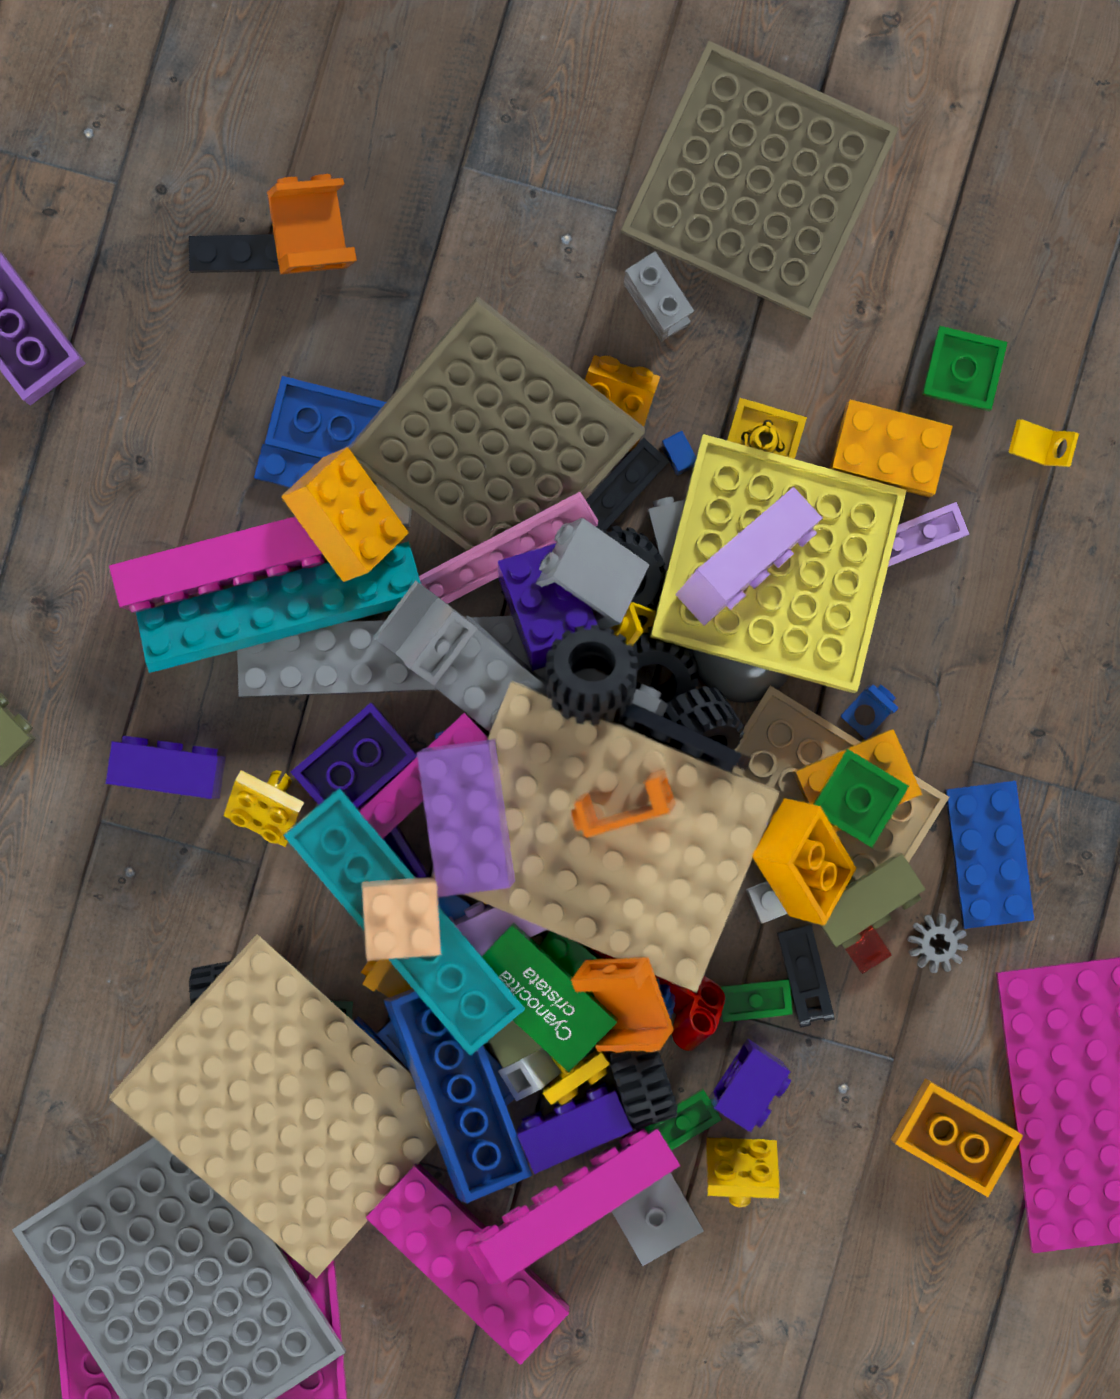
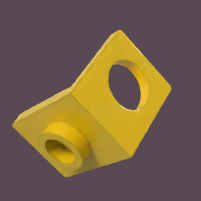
M1017 419L1009 453L1044 466L1070 467L1079 433L1053 431L1026 420ZM1063 440H1066V451L1062 457L1058 458V446Z
M631 602L621 623L610 627V629L614 630V636L623 635L626 638V645L631 644L633 646L641 634L648 632V627L653 626L656 611ZM638 615L648 618L646 624L642 627Z

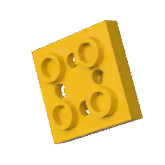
M739 398L727 441L795 459L807 417ZM746 432L744 435L745 441H743L741 435ZM747 433H749V434L751 435L749 442H748V434H747ZM777 443L779 449H782L784 444L785 448L782 452L776 451L775 448L777 446Z
M241 770L234 782L223 816L239 827H246L260 834L266 841L277 843L286 848L288 840L284 837V834L297 824L304 805L303 801L285 793L292 784L291 778L285 773L278 784L282 771L275 770L270 774L267 783Z
M595 1050L584 1059H581L570 1072L552 1058L561 1073L543 1087V1095L550 1105L556 1101L560 1105L565 1104L578 1094L577 1087L585 1081L592 1085L608 1073L606 1067L610 1065L607 1054Z
M706 1139L707 1196L729 1197V1203L735 1207L748 1206L751 1203V1197L779 1198L777 1140Z

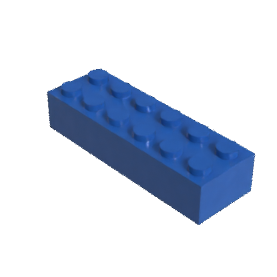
M413 988L383 1000L458 1199L469 1203L532 1176L483 1045L472 1055H469Z

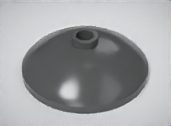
M692 649V655L695 656L697 674L708 688H717L729 701L746 703L761 700L770 685L779 690L790 677L785 674Z

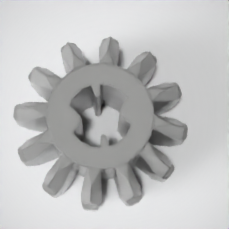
M938 914L936 925L931 915H925L924 921L927 927L924 928L922 925L914 923L913 928L920 935L919 937L910 935L907 938V941L911 943H918V947L909 950V955L913 957L923 954L917 961V966L923 968L930 961L929 969L931 973H937L939 962H941L944 971L949 972L951 971L950 958L958 964H961L963 961L960 956L955 954L956 950H968L967 945L957 943V940L967 935L966 931L959 930L953 933L959 922L956 919H952L945 926V914ZM936 934H940V939L946 941L944 949L939 947L940 952L935 953V948L930 946L929 942L931 938L936 939Z

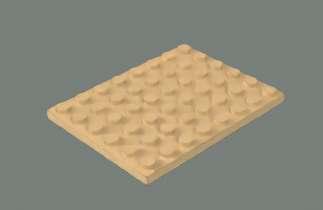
M511 681L488 740L495 739L515 882L510 888L465 893V895L616 959L648 957L654 975L697 992L753 858L752 854L758 846L780 792L736 773L728 772L712 763L611 721L607 723L605 719H601L599 725H591V721L585 720L583 725L576 723L575 717H571L568 720L562 716V709L556 711L553 708L552 699L548 700L546 694ZM665 769L676 803L670 813L588 838H584L582 830H576L571 810L575 809L574 802L582 794L589 792L597 820L651 804L644 781L651 773Z
M258 934L255 935L109 1096L112 1102L315 1278L324 1271L368 1221L366 1216L415 1163L419 1164L437 1143L412 1075Z

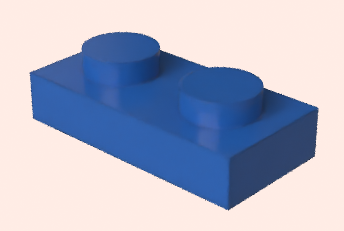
M262 444L254 478L291 488L321 459Z

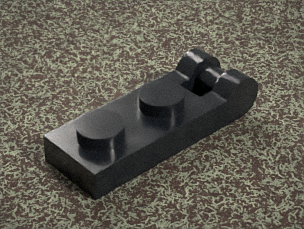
M812 924L777 932L800 1028L811 1026V1022L821 1019L824 1022L835 1020ZM818 996L819 1006L807 1008L805 999Z

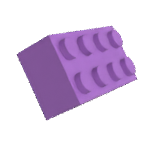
M0 251V371L22 400L31 406L86 363Z
M495 739L430 747L417 752L438 897L510 888L515 882Z

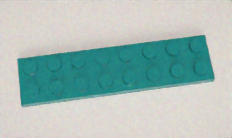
M408 541L397 544L369 573L345 582L340 579L329 562L320 566L292 571L282 576H273L136 612L148 671L151 673L393 610L415 581L421 584L410 543Z
M340 788L284 834L288 842L363 930L364 916L361 882L415 878ZM438 905L441 955L392 958L388 960L466 1052L472 1055L523 1012L525 1008Z

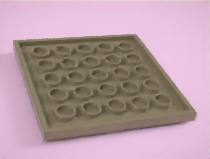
M708 41L623 224L621 233L811 320L899 128Z
M477 296L348 448L372 480L468 551L578 492H581L583 497L586 498L645 433V427Z

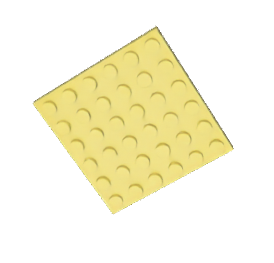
M703 434L650 638L856 693L859 688L907 490ZM794 487L822 517L813 528L817 534L803 547L798 543L790 549L794 554L779 568L773 564L767 570L770 575L755 589L751 585L743 591L746 596L731 610L726 606L703 626L675 594L700 566Z

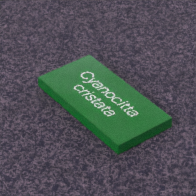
M514 922L482 955L483 959L525 1008L513 1021L568 1072L618 1022V1019L589 992H575L571 981L573 977Z

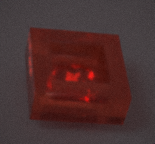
M872 925L860 932L862 938L859 941L845 948L862 974L892 956L889 948L876 929H873Z

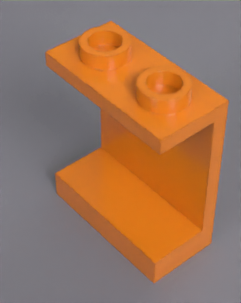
M320 174L312 176L310 178L311 181L298 182V177H285L278 179L277 183L267 191L280 275L345 269L357 261L355 247L346 248L337 196V191L344 186L343 178L332 179L331 174Z
M665 769L651 773L644 781L651 804L597 820L589 792L582 794L574 802L575 809L571 810L576 830H582L584 838H588L670 813L676 803Z
M648 957L585 960L571 979L575 992L593 991L594 997L618 1019V1022L595 1045L597 1052H654L661 1050L674 1030Z

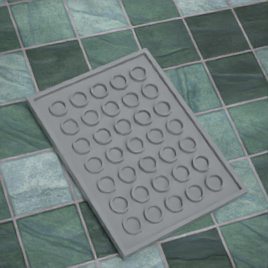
M154 1137L12 1229L120 1399H275L346 1353L345 1347L280 1246Z

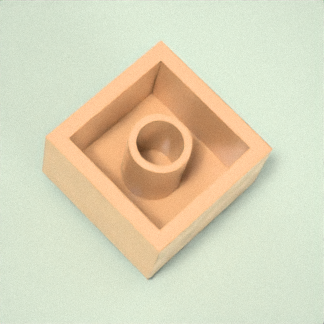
M434 877L361 882L367 960L441 955L437 883Z

